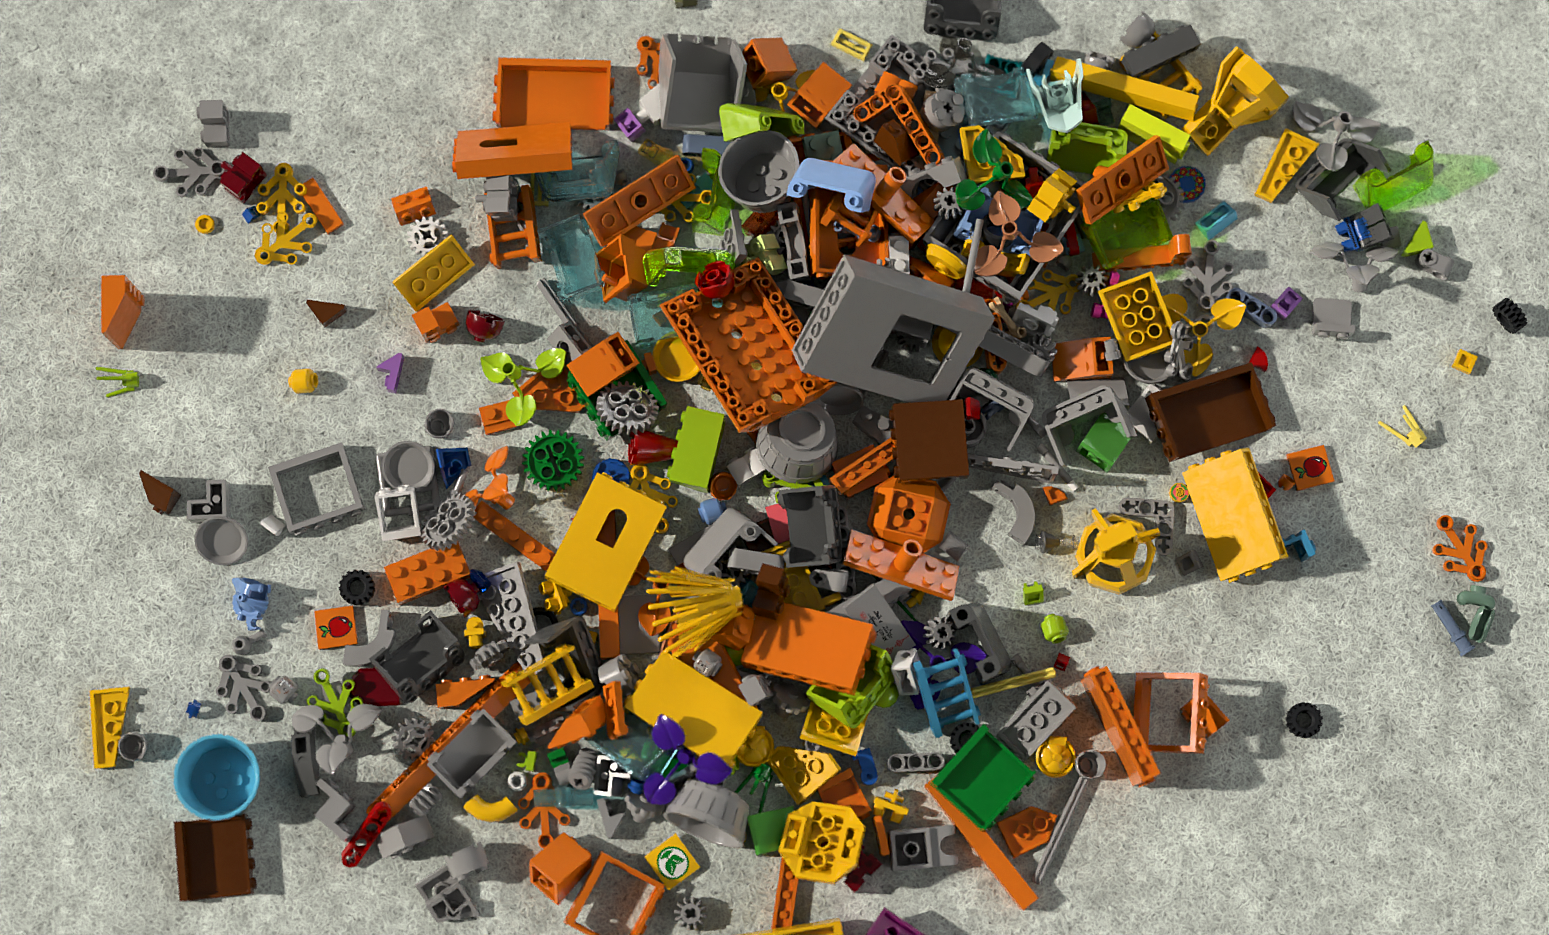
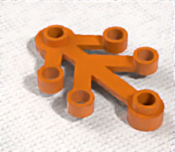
M642 36L637 41V49L641 53V57L636 69L638 75L645 76L648 73L646 65L648 55L652 58L651 78L648 80V88L651 90L655 87L650 85L652 81L657 84L659 83V55L656 51H660V43H656L650 36ZM648 42L650 45L648 47H644L643 43ZM644 67L646 70L644 72H640L639 68Z
M1448 515L1439 517L1436 522L1437 528L1445 531L1456 549L1436 544L1432 549L1433 553L1436 556L1446 555L1463 559L1467 565L1455 564L1452 560H1447L1443 564L1444 570L1467 574L1468 578L1473 582L1482 581L1486 576V569L1482 562L1488 545L1483 540L1476 542L1475 549H1477L1474 561L1470 553L1474 534L1477 532L1476 526L1469 524L1464 528L1466 535L1463 545L1452 528L1454 524L1453 519ZM1442 520L1447 522L1446 527L1441 525ZM1468 527H1472L1474 532L1469 533ZM1479 543L1484 544L1483 550L1479 549ZM1437 546L1441 547V553L1436 552ZM1451 563L1452 569H1448L1446 564ZM1474 569H1477L1479 571L1478 576H1475L1473 574Z
M540 772L532 780V789L525 797L519 799L518 806L524 810L529 808L530 801L539 793V802L526 817L520 819L519 825L523 829L530 828L531 822L540 813L542 834L538 838V844L544 849L547 846L543 844L544 838H549L550 843L554 840L553 836L550 835L548 811L559 820L562 826H567L571 819L569 815L563 814L547 800V792L557 799L560 806H566L569 803L568 796L561 794L552 786V779L547 773ZM542 778L546 780L544 786L539 785V780ZM563 796L567 798L565 804H561L559 801ZM522 800H527L528 805L526 807L520 805ZM563 816L568 817V822L565 824L561 822ZM524 819H527L529 821V825L527 827L522 826V821Z

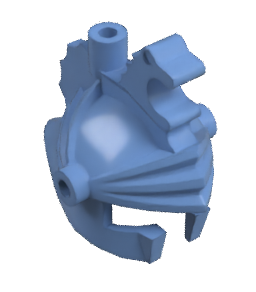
M233 578L232 583L236 593L233 596L232 604L233 610L238 614L237 620L245 621L246 617L249 631L260 630L261 627L256 625V621L263 619L261 614H264L268 608L269 600L267 594L271 593V585H265L249 578Z

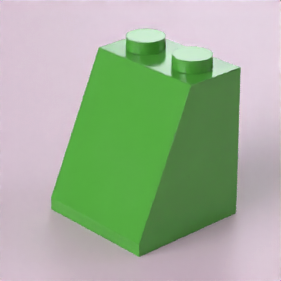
M1103 413L1096 420L1076 449V452L1105 472H1108L1131 438H1127L1121 423L1112 422L1108 418L1107 413Z
M793 806L748 816V824L756 856L779 851L787 815L798 809L794 810Z

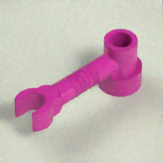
M1111 271L1108 287L1118 283L1120 278L1119 272ZM1093 303L1091 317L1108 319L1103 304Z

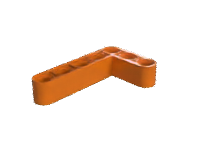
M890 84L854 109L856 120L869 122L892 107L927 164L932 163L930 157L933 152H936L938 155L936 164L942 163L941 159L945 158L943 151L903 86ZM894 88L899 90V95L896 98L892 96ZM879 98L883 100L881 108L876 106V101ZM904 104H907L909 107L906 114H903L901 111ZM865 108L868 115L863 119L860 112ZM914 120H917L919 124L916 130L911 128V123ZM923 136H926L928 138V144L926 146H922L921 139Z
M1189 234L1175 235L1168 245L1092 253L1093 269L1099 265V271L1105 270L1107 273L1111 271L1117 272L1119 269L1128 271L1136 270V268L1140 267L1142 269L1154 268V266L1184 265L1192 255Z

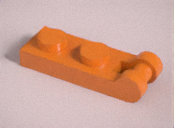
M612 681L603 686L607 734L611 740H615L628 733V727L624 723L620 681Z

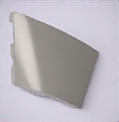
M447 864L415 884V887L426 901V908L436 922L480 916L477 907L461 881H458L457 878H452ZM434 887L435 896L429 899L425 890Z

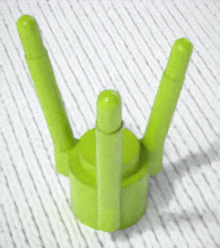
M95 367L99 371L123 374L122 376L96 377L97 380H122V385L126 386V388L106 394V397L135 391V387H139V374L134 372V370Z

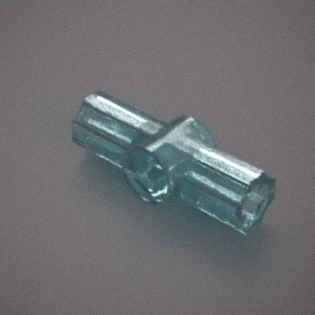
M557 787L548 790H534V807L555 806V808H570L578 805H593V788L579 790L577 788L572 789V787Z

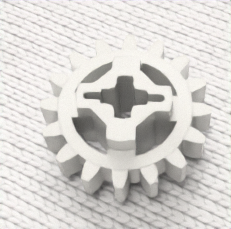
M431 216L429 220L422 217V222L416 219L417 225H410L412 231H408L407 235L411 238L407 239V242L411 244V250L416 249V255L422 253V256H425L446 239L445 237L448 236V232L443 231L446 227L444 224L440 225L439 219L434 222ZM437 231L440 232V240L436 237ZM416 235H418V237L420 238L418 244L415 240ZM425 235H426V236L431 235V238H432V239L427 238V239L425 240L424 236H425Z

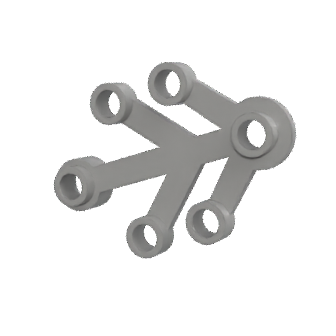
M951 48L943 50L942 58L953 62L957 67H953L937 58L936 52L929 50L924 56L925 61L941 69L924 71L920 68L914 69L909 79L911 83L920 86L924 83L925 79L944 77L942 82H939L935 90L938 92L941 90L939 87L948 89V85L953 77L962 74L961 78L956 80L953 85L954 91L960 93L964 90L968 78L977 76L980 68L975 61H964L955 56Z
M197 147L193 150V156L198 160L201 159L208 167H200L186 155L184 150L177 149L174 152V157L176 160L182 161L189 168L168 170L165 166L159 165L153 170V175L159 182H165L168 178L189 176L182 185L176 188V193L179 197L187 196L188 190L201 175H208L201 184L195 186V192L199 196H203L207 193V188L215 179H220L225 169L222 168L220 173H216V168L221 167L223 161L212 160L205 154L202 148ZM202 151V155L196 156V152ZM179 152L183 153V156L181 158L177 157V154ZM165 172V176L161 178L159 173ZM204 187V191L200 193L198 188ZM184 188L185 193L179 194V190Z
M1212 239L1208 240L1203 246V251L1206 254L1205 275L1198 268L1194 259H1188L1187 261L1192 262L1194 267H1188L1187 262L1184 264L1185 269L1191 271L1204 286L1202 293L1195 285L1192 277H1186L1183 281V286L1186 289L1189 288L1197 298L1198 309L1205 313L1211 312V307L1216 300L1232 289V284L1229 281H1224L1220 288L1211 294L1212 286L1224 276L1230 275L1234 271V266L1231 263H1225L1222 269L1213 275L1214 255L1219 250V244L1216 240ZM1213 246L1214 251H1208L1207 247ZM1225 266H1229L1231 271H1225ZM1186 280H1190L1192 282V285L1187 286L1185 283ZM1228 284L1230 289L1225 290L1223 285ZM1207 300L1209 306H1204L1203 301Z
M1177 321L1170 329V334L1173 338L1171 349L1166 351L1164 356L1165 362L1172 363L1168 365L1166 374L1172 377L1177 374L1180 379L1189 380L1193 368L1191 365L1186 364L1184 350H1192L1193 340L1185 339L1182 341V339L1190 336L1191 326Z
M224 655L219 661V669L222 671L220 684L216 688V694L219 697H226L228 695V688L226 687L231 675L234 684L229 703L226 705V711L231 714L238 711L237 702L241 692L251 708L250 717L255 721L264 720L267 711L264 707L257 704L248 687L260 689L262 692L268 693L270 688L263 690L262 685L264 683L270 685L271 683L242 678L238 671L250 672L253 676H259L262 668L257 664L239 663L233 655ZM227 661L232 662V666L230 668H226L225 666ZM254 667L259 668V672L257 674H253L252 669ZM225 688V694L220 695L219 689ZM231 704L235 705L234 711L229 710ZM257 710L262 711L261 717H256L255 713Z

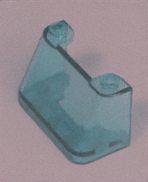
M1024 67L1012 68L1013 71H1010L1009 74L974 77L972 73L961 74V77L954 78L955 92L962 95L965 108L964 118L959 124L984 126L1037 119L1038 109Z
M617 140L605 142L601 147L602 155L572 158V170L535 173L543 197L549 202H561L610 196L615 185L620 155Z
M580 214L537 230L539 238H544L545 249L549 251L559 282L557 284V287L561 289L557 291L559 301L567 305L573 304L605 286V282L602 281V276L605 272L601 270L588 230L590 227L586 219Z
M695 283L636 293L627 297L636 347L648 349L657 340L679 337L660 308V304L691 289H694L696 293L700 290Z
M631 712L628 714L624 713V723L628 727L627 734L611 740L607 734V724L596 730L597 733L588 739L585 737L584 739L628 773L645 782L653 773L658 772L662 774L677 751L673 747L668 750L659 748L652 738L653 727Z

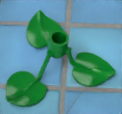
M988 129L983 130L973 143V155L979 163L988 162L989 166H996L992 171L993 177L979 187L970 179H964L959 182L956 187V202L964 210H976L985 201V195L980 190L993 180H1004L1001 187L1004 190L1003 193L1014 198L1019 203L1020 209L1028 207L1033 200L1032 196L1019 181L1014 179L1008 180L1013 173V166L1007 161L1002 163L999 161L1002 156L1000 144L990 134Z

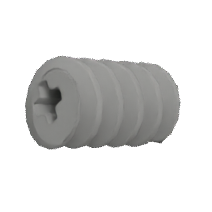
M582 748L578 751L568 775V781L574 788L579 790L590 788L597 766L598 754L594 749Z

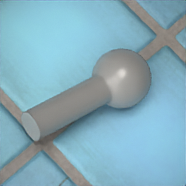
M461 469L454 489L450 490L447 496L451 498L453 494L457 496L460 493L462 495L461 490L469 471Z

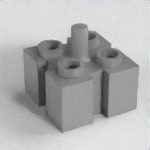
M510 175L486 177L483 188L487 195H476V202H483V210L495 222L517 221L518 183Z

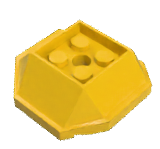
M812 801L787 815L779 853L797 879L835 885L857 866L865 827L851 807ZM828 841L827 846L820 847L822 842Z

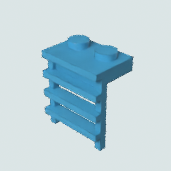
M1305 529L1296 535H1290L1285 540L1282 538L1285 548L1294 545L1301 562L1308 560L1316 554L1315 544L1312 540H1309Z

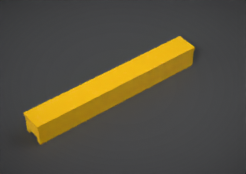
M1057 56L1050 70V81L1064 80V70H1067L1072 79L1075 73L1076 61ZM1082 63L1083 80L1081 90L1194 121L1198 108V95Z

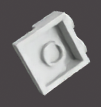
M1020 302L1012 320L1017 327H1024L1028 335L1033 337L1036 334L1039 336L1045 334L1046 338V336H1051L1059 318L1056 317L1057 312L1053 311L1050 307L1040 305L1038 310H1035L1032 306Z

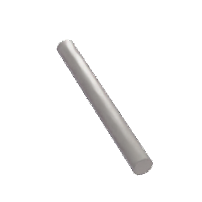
M976 219L962 291L970 293L984 222L981 219Z

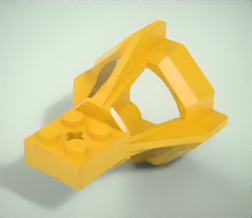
M1236 46L1221 62L1215 90L1211 99L1195 114L1194 121H1188L1181 130L1190 134L1189 139L1202 153L1209 156L1234 129L1236 130L1243 125L1269 120L1287 102L1289 96L1265 69L1250 56L1246 55L1241 48Z
M1096 508L1091 510V515L1095 522L1084 528L1075 556L1079 566L1072 570L1073 578L1075 579L1084 574L1089 586L1118 595L1146 582L1156 553V548L1151 540L1160 536L1159 529L1155 528L1146 531L1141 522L1113 513L1103 518ZM1097 528L1099 533L1096 535L1097 538L1094 539V550L1085 558L1086 541L1091 532ZM1146 544L1147 558L1143 568L1136 575L1132 561L1135 558L1138 545ZM1101 562L1120 568L1124 581L1110 582L1103 580L1095 575L1092 570Z

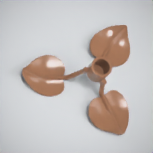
M999 190L990 203L989 218L994 225H1002V242L999 250L992 245L983 246L978 250L974 272L979 276L985 277L994 276L1002 272L1007 265L1006 256L1001 254L1005 241L1014 240L1017 236L1031 246L1029 250L1030 256L1039 263L1052 261L1063 253L1064 249L1061 242L1047 232L1035 233L1032 239L1033 242H1030L1018 231L1017 224L1014 222L1021 213L1019 203Z

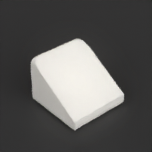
M273 515L266 517L260 522L264 528L276 537L286 527L285 524Z

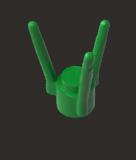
M763 763L758 767H753L751 773L734 792L738 794L754 776L756 781L749 792L750 795H753L760 782L764 783L766 780L758 813H762L769 785L773 778L771 775L773 769Z

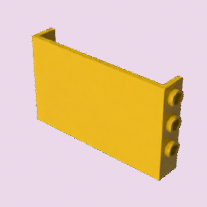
M1241 448L1234 452L1231 450L1220 453L1221 457L1205 459L1204 464H1193L1188 467L1189 470L1182 472L1220 581L1228 580L1229 583L1240 580V575L1245 574V577L1256 574V569H1269L1273 567L1272 563L1289 557L1250 448Z
M663 650L655 663H650L645 671L647 675L644 679H639L636 683L634 694L632 696L628 695L623 703L625 706L624 713L628 714L631 712L653 727L660 714L670 717L685 733L683 746L699 756L707 752L714 753L721 757L730 768H733L736 763L734 761L737 754L741 756L746 748L745 742L748 738L751 740L757 731L755 727L762 718L763 712L753 706H749L746 701L675 657L670 659L671 654L664 653Z

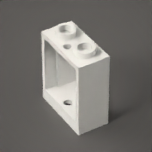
M401 485L398 486V489L390 490L389 487L379 489V492L375 494V502L382 541L420 536L422 528L415 487ZM410 494L415 524L387 528L382 498Z

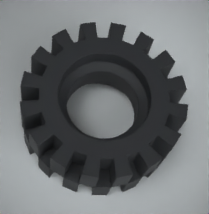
M1504 298L1492 309L1494 316L1497 317V321L1509 333L1515 334L1527 324V318L1521 312L1522 309L1518 308V305L1514 304V301L1509 298Z
M354 569L351 572L348 571L346 575L342 576L343 579L339 581L340 595L349 604L355 606L364 605L365 602L368 603L369 599L374 596L375 583L372 577L363 570ZM356 580L364 583V591L359 595H354L350 592V585Z
M1301 702L1292 706L1285 718V721H1287L1286 726L1290 729L1289 732L1300 738H1308L1315 735L1323 724L1321 722L1323 716L1320 715L1321 711L1317 710V706L1311 705L1309 702ZM1300 713H1307L1311 718V724L1307 728H1303L1297 723V716Z
M965 722L959 724L952 731L950 743L955 754L963 747L960 743L962 734L971 733L973 735L979 729L978 725Z

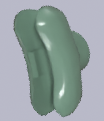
M1471 585L1470 591H1461L1457 596V602L1460 605L1473 604L1480 607L1484 605L1486 610H1491L1495 607V599L1487 595L1486 588L1482 586Z
M1484 605L1478 608L1468 633L1471 640H1475L1478 643H1483L1486 640L1495 617L1493 609L1486 610Z

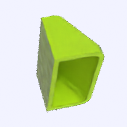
M687 406L686 411H682L680 422H683L682 429L677 431L676 440H678L677 448H673L671 459H674L673 465L668 467L667 477H669V482L708 494L709 481L713 477L725 428V414Z

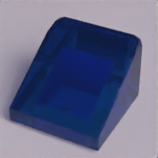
M470 570L472 583L474 582L479 591L484 593L492 585L490 580L481 570Z

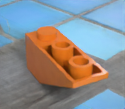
M491 675L479 676V680H472L471 677L460 678V682H452V679L441 680L440 684H436L437 706L439 709L460 707L493 685L496 679L491 678Z

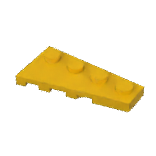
M1285 128L1254 196L1272 203L1318 147L1319 143Z
M130 687L90 690L94 769L116 767L119 752L118 743L122 735Z

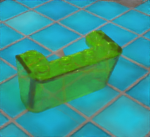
M1150 198L1140 203L1141 207L1134 211H1130L1128 204L1124 206L1125 209L1120 213L1115 214L1111 210L1091 225L1086 224L1085 219L1083 220V224L1080 226L1103 269H1109L1124 262V257L1147 246H1159L1172 239L1173 235L1159 199Z

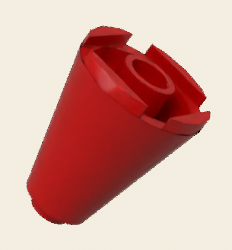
M638 430L637 435L632 431L630 432L629 437L632 438L631 443H628V462L630 465L674 460L671 459L673 448H677L678 440L644 430V433Z

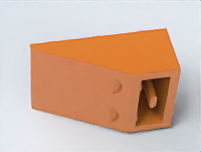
M823 62L800 87L787 105L818 129L826 115L847 89L849 90L852 87V84Z
M616 332L567 364V367L587 397L633 371L639 364V361L620 333Z
M1094 337L1056 343L1057 354L1052 361L1054 382L1111 378L1114 374L1113 361H1106L1104 354L1106 352L1104 341L1111 339V337Z
M600 695L585 700L565 719L548 745L549 749L554 747L562 748L568 742L573 744L583 737L588 739L597 733V729L606 724L605 704Z

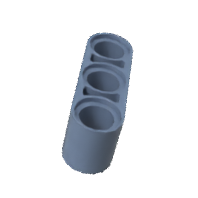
M686 134L683 136L682 155L687 157L688 155H693V157L701 158L712 156V158L721 159L723 152H725L724 150L731 142H724L723 136Z
M1233 288L1226 295L1225 299H1231L1232 294L1237 295L1239 301L1246 305L1243 316L1260 327L1269 328L1276 322V311L1244 290ZM1247 305H1253L1255 312L1249 311ZM1263 315H1269L1271 322H1266Z

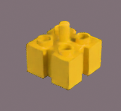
M1058 168L1052 176L1050 175L1044 181L1027 210L1044 222H1047L1050 218L1054 219L1063 209L1072 214L1076 207L1066 200L1075 192L1074 186L1077 180Z

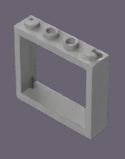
M342 442L268 467L290 534H295V536L306 533L307 529L313 528L317 530L323 528L327 522L338 523L343 521L345 516L356 517L358 514H361V511L365 510L345 446ZM340 455L355 504L293 524L278 475Z

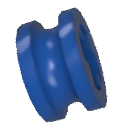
M575 598L571 601L570 609L573 614L580 616L586 613L588 606L584 599ZM578 601L584 605V609L581 608L582 611L580 612L577 609H573V605H576Z

